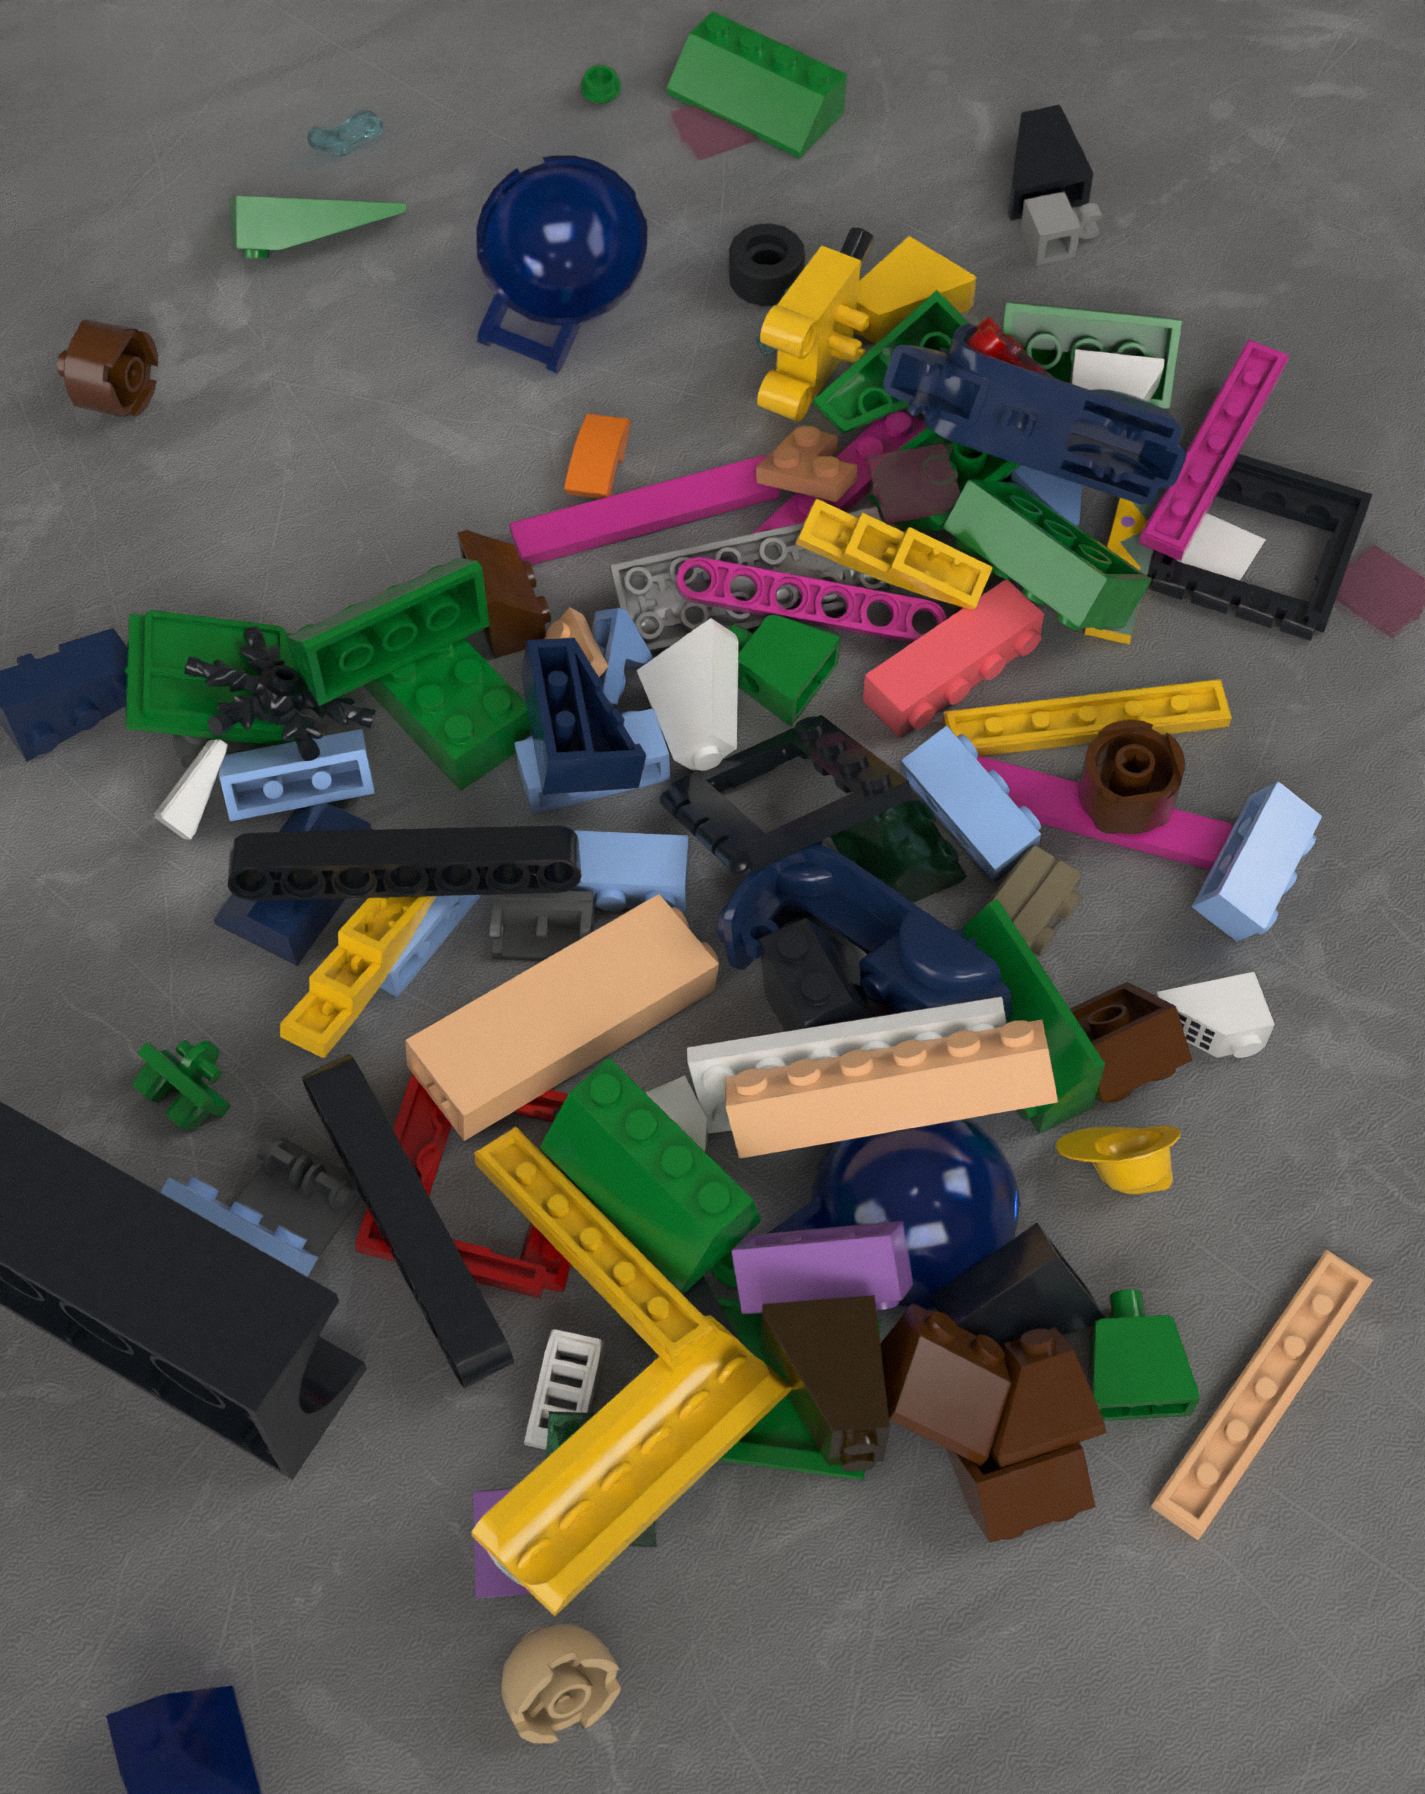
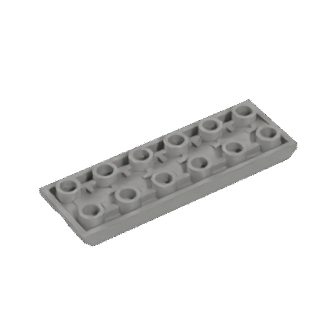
M877 507L848 513L859 518L863 512L881 521ZM804 523L610 565L619 607L627 610L650 653L666 650L710 618L727 629L731 625L736 624L748 631L757 630L766 618V616L692 603L682 598L675 587V578L680 566L686 560L693 557H703L898 595L899 592L895 585L838 564L796 545L795 542ZM692 568L685 573L684 583L693 592H703L709 587L710 578L703 569ZM736 577L730 583L731 594L737 600L748 601L756 593L754 583L747 577ZM783 585L776 591V600L782 608L793 610L800 605L801 595L795 587ZM828 594L823 597L821 608L825 614L846 610V603L840 595Z

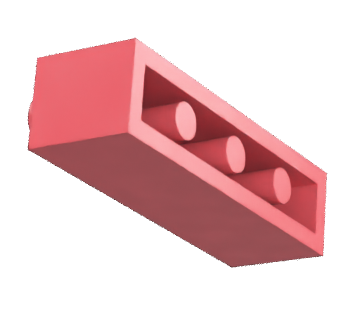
M1005 579L983 594L974 610L961 609L868 672L864 679L863 702L899 738L913 728L919 730L932 720L936 712L949 703L955 705L962 701L972 687L984 679L989 681L998 676L1005 665L1019 655L1026 656L1030 654L1041 641L1044 613L1009 580Z

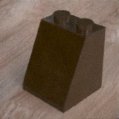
M875 1295L762 1304V1354L770 1368L791 1386V1391L787 1396L827 1465H841V1468L845 1471H863L873 1468L875 1462L884 1461L890 1422Z

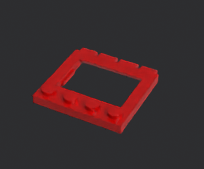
M411 1073L393 1131L429 1196L452 1125L413 1073ZM550 1089L512 1113L553 1123V1110L562 1107L568 1093ZM366 1209L355 1242L356 1252L395 1262L368 1209ZM531 1222L520 1259L492 1253L491 1248L452 1239L470 1274L477 1283L540 1299L543 1289L555 1292H564L571 1264Z

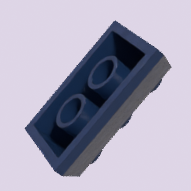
M328 803L295 809L279 832L372 830L370 823ZM232 894L214 918L215 925L298 966L345 899L248 901L235 897Z

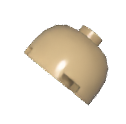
M553 1624L539 1627L528 1632L522 1638L505 1662L501 1681V1695L507 1712L521 1738L534 1744L554 1743L559 1741L555 1731L568 1728L578 1721H581L586 1729L610 1709L620 1693L621 1687L616 1680L619 1667L600 1638L576 1624Z

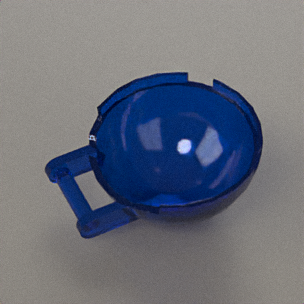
M575 155L543 157V164L531 167L521 173L518 168L510 172L489 195L482 207L476 227L477 259L480 262L488 285L495 293L480 326L477 342L488 347L493 343L546 364V370L556 374L562 369L581 324L593 321L610 312L630 294L641 275L647 253L648 225L636 199L635 191L616 171L595 160ZM508 307L531 321L551 326H562L553 347L551 348L501 328L500 325Z
M967 1118L833 1142L816 1171L810 1203L767 1234L811 1230L812 1228L822 1229L903 1221L913 1286L904 1298L899 1301L897 1306L910 1307L914 1303L925 1310L935 1309L930 1295L1016 1237L1015 1232L1021 1199L1014 1171L1000 1147L976 1122Z

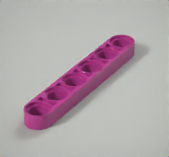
M693 557L686 560L680 566L675 578V587L679 595L692 603L766 617L776 614L803 624L910 644L923 636L914 630L912 625V618L915 612H930L936 620V626L947 619L943 608L930 600L703 557ZM700 568L708 574L710 585L705 591L693 592L686 587L684 575L689 569ZM744 576L754 583L756 593L752 599L740 601L731 594L730 583L734 578ZM783 585L795 587L801 595L800 605L793 610L782 608L776 600V591L779 587ZM837 594L844 599L846 612L842 617L831 618L823 612L821 601L825 595ZM881 602L889 607L891 621L888 625L878 627L868 620L867 608L870 604Z

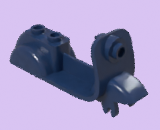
M966 323L954 332L948 350L941 347L937 351L919 346L899 345L893 351L883 380L885 392L892 397L909 403L907 411L913 416L918 415V413L924 414L925 425L936 434L948 440L1138 504L1152 503L1160 487L1169 488L1173 486L1182 470L1186 459L1185 450L1179 442L1182 435V427L1178 420L1167 411L1130 394L1107 389L1089 390L981 353L966 344V341L978 330V327Z
M822 841L756 872L750 869L749 874L733 893L729 903L721 910L718 916L717 935L726 944L730 966L736 969L745 970L755 958L758 959L761 956L760 938L778 931L786 923L797 917L805 915L815 916L867 954L859 962L860 986L864 994L876 1004L882 1003L895 1014L1002 997L1006 1020L1012 1016V995L1008 987L1001 981L999 966L989 955L977 948V939L975 937L969 940L964 939L965 930H951L905 898L901 892H896L886 885L882 879L876 878L841 853L822 845Z

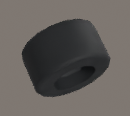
M769 223L756 224L745 228L734 237L729 248L730 286L737 296L751 304L759 306L777 305L805 268L804 244L796 233L784 226Z

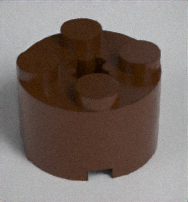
M85 319L80 322L68 350L60 353L57 361V371L65 379L66 390L74 406L120 417L128 415L135 417L146 409L154 394L157 381L150 380L151 365L158 366V353L153 339L146 332Z
M1141 720L1117 721L1105 726L1098 732V736L1092 743L1089 744L1079 783V797L1084 810L1094 820V825L1101 832L1106 834H1114L1116 832L1139 834L1164 826L1169 821L1185 771V758L1176 739L1166 733L1165 737L1159 732L1152 730L1153 724Z

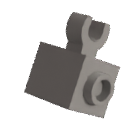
M1065 192L1025 199L1020 231L1035 266L1076 258L1079 237L1091 239L1098 236L1100 231L1095 221L1101 220L1102 214L1096 203L1085 204L1073 212Z

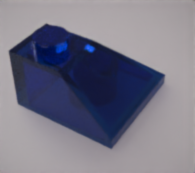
M233 1685L162 1694L106 1715L119 1772L128 1794H262Z

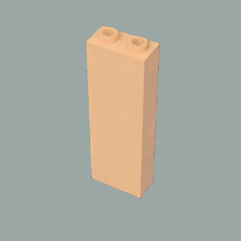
M658 894L406 1039L407 1067L457 1133L466 1141L715 991L719 968L718 957L708 943L700 942L691 932L683 913L676 907L671 908L662 896Z

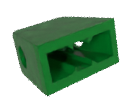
M776 614L768 615L754 634L736 624L731 625L728 630L733 632L738 639V688L783 722L793 726L837 667L840 637Z
M1125 1289L1112 1293L1109 1296L1112 1318L1095 1321L1090 1333L1087 1382L1103 1421L1191 1416L1200 1399L1199 1391L1174 1319L1169 1315L1145 1316L1142 1292L1139 1290Z

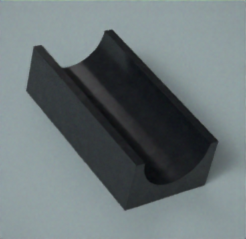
M0 1101V1306L293 1480L367 1370L363 1361L319 1336L332 1312L340 1302L337 1294Z

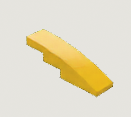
M817 498L812 504L795 542L796 545L883 582L970 610L976 608L993 568L911 527L902 532L863 512L857 518Z
M436 896L368 898L338 931V946L309 977V992L280 1023V1037L319 1057L325 1058L384 982L411 941Z

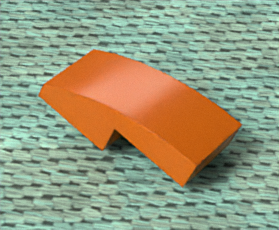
M586 414L578 433L567 471L564 490L568 495L596 499L612 495L617 464H623L631 424L629 418Z

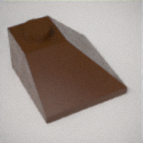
M1055 1327L1051 1329L1030 1330L1024 1333L1020 1339L1003 1344L1001 1348L1005 1354L1004 1358L1012 1384L990 1450V1454L1000 1468L1106 1434L1105 1423L1075 1350Z

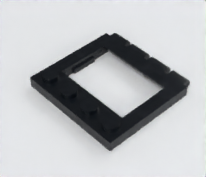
M1238 454L1216 497L1333 532V539H1328L1314 579L1317 583L1311 594L1310 602L1179 562L1177 559L1155 551L1147 575L1149 578L1154 579L1151 591L1182 600L1187 589L1194 592L1191 600L1193 604L1227 614L1231 603L1238 606L1235 617L1271 628L1274 618H1279L1283 620L1280 628L1281 632L1311 641L1315 630L1323 633L1325 631L1373 494Z
M823 715L798 721L795 727L723 759L715 768L697 771L671 783L672 788L662 793L660 804L730 871L738 874L748 869L756 872L899 805L913 798L909 780ZM798 756L802 759L810 758L813 760L815 769L823 776H833L836 786L844 793L853 792L767 833L762 831L720 793L730 787H737L774 770L776 766Z

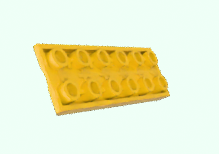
M711 1315L704 1317L715 1327V1340L673 1369L659 1356L484 1514L472 1530L471 1536L554 1616L791 1391L789 1383L765 1362L753 1355Z

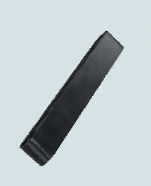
M565 826L258 832L242 834L232 841L230 845L227 885L235 897L248 901L535 894L567 892L580 883L582 874L578 836L572 829Z
M348 1054L303 1075L304 1087L322 1124L461 1386L465 1389L513 1364L512 1352L499 1325L355 1059L351 1054Z

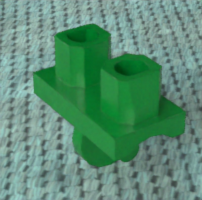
M187 1040L182 1041L176 1048V1052L183 1057L182 1061L169 1050L159 1051L151 1043L146 1042L137 1053L146 1063L142 1066L131 1084L135 1089L149 1100L159 1103L171 1087L174 1086L181 1093L165 1114L178 1127L193 1132L203 1123L210 1113L219 1117L225 1115L232 1105L201 1079L205 1077L211 1083H214L222 1075V1071L215 1066L219 1056V1049L212 1042L205 1040L192 1046Z

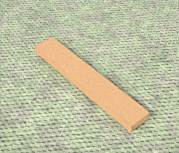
M1326 1249L1154 1500L1151 1508L1199 1541L1373 1279Z

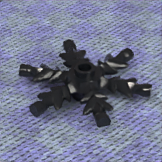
M249 627L244 631L243 638L247 646L241 647L239 650L244 657L250 660L247 662V665L252 670L260 673V675H249L240 666L237 670H234L219 659L213 661L214 665L189 656L184 674L206 678L205 683L209 687H230V692L247 690L253 695L233 697L235 702H223L216 706L223 713H218L208 719V727L215 735L228 731L239 722L247 730L252 726L255 716L260 721L265 719L271 723H276L277 726H285L282 732V739L288 741L295 738L302 759L312 761L320 754V749L313 739H321L323 735L317 728L311 725L315 723V720L302 712V709L313 710L321 719L326 714L343 726L348 724V720L368 728L372 726L376 710L353 706L355 701L352 698H336L319 706L298 671L289 666H284V660H276L280 653L279 647H266L264 636L258 627Z

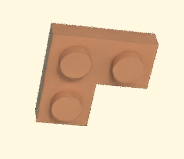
M798 426L756 467V478L759 484L837 502L856 483L857 465L839 461V459L833 457L838 451L836 434L822 432L813 426Z

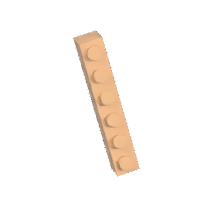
M1022 1020L1012 1021L1003 1027L976 1032L962 1030L948 1037L926 1041L907 1040L893 1047L871 1051L852 1050L843 1056L816 1061L802 1059L788 1066L766 1070L747 1069L737 1075L726 1077L725 1107L739 1159L1058 1102L1042 1020L1031 1022Z

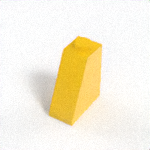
M908 236L859 281L856 310L868 314L870 320L864 331L861 332L855 329L854 334L863 336L876 345L936 290L960 314L968 312L973 307L976 276L911 236Z

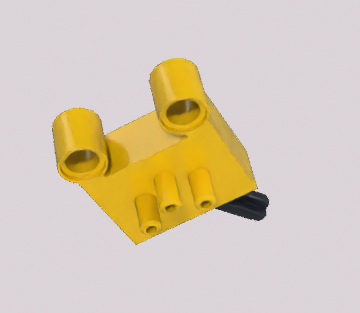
M859 227L851 228L840 252L821 245L780 302L774 305L768 312L762 325L760 341L762 344L778 350L776 370H770L762 381L757 396V405L798 423L805 417L812 401L840 362L845 361L853 365L866 354L865 350L861 349V341L854 338V330L864 331L870 320L868 314L856 309L860 269L874 241L871 233Z

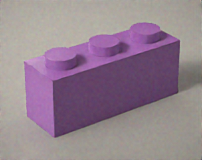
M903 1221L749 1235L731 1250L742 1314L761 1313V1318L762 1304L875 1295L876 1311L885 1310L897 1306L899 1301L904 1298L913 1286Z

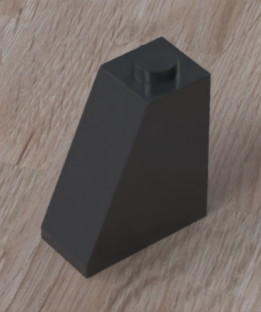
M1055 105L1022 112L1008 210L1010 221L1022 219L1025 199L1065 192L1072 208L1089 204L1094 172L1061 106Z
M1038 1223L930 1295L936 1310L950 1317L958 1327L975 1336L980 1334L986 1335L997 1342L1000 1347L1004 1343L1020 1339L1024 1333L1030 1330L1051 1329L1055 1327L1061 1335L1092 1327L1096 1320L1106 1318L1086 1284Z

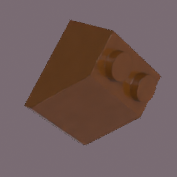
M468 530L457 532L461 558L476 560L483 569L490 625L484 628L483 632L494 659L524 650L527 640L544 639L546 636L545 624L551 622V615L544 596L536 597L533 591L537 584L530 562H521L515 545Z
M1125 982L1070 1008L1105 1062V1068L1095 1097L1102 1103L1121 1101L1130 1096L1133 1089L1150 1081L1166 1079L1176 1072V1068L1193 1061L1176 1006L1131 983Z
M912 1303L880 1343L889 1420L982 1466L989 1457L1012 1384L1004 1358V1351L990 1337L982 1334L975 1336L958 1327L946 1314L939 1311L931 1313Z
M1080 1443L1002 1468L999 1467L991 1454H989L988 1459L981 1466L946 1448L971 1515L990 1543L1000 1539L1009 1540L1017 1538L1027 1530L1050 1522L1067 1521L1075 1517L1077 1513L1096 1507L1084 1449Z

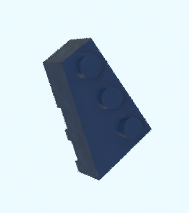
M113 628L59 644L58 650L60 652L39 659H35L32 653L17 657L18 665L0 670V724L27 762L40 754L52 751L61 742L81 731L91 729L100 720L126 707L127 675L125 668L127 667L128 647Z
M576 639L527 640L521 676L542 795L639 788L647 755L639 743L635 745L624 727V717L618 708L613 709L602 691L603 683Z

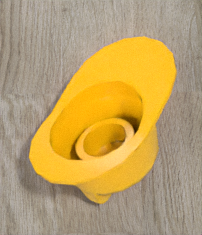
M1168 1125L1144 1128L1091 1127L1065 1134L1057 1140L1055 1148L1061 1156L1071 1160L1092 1162L1101 1180L1111 1189L1125 1194H1142L1167 1190L1172 1185L1173 1175L1170 1146L1180 1139L1181 1131L1175 1126Z

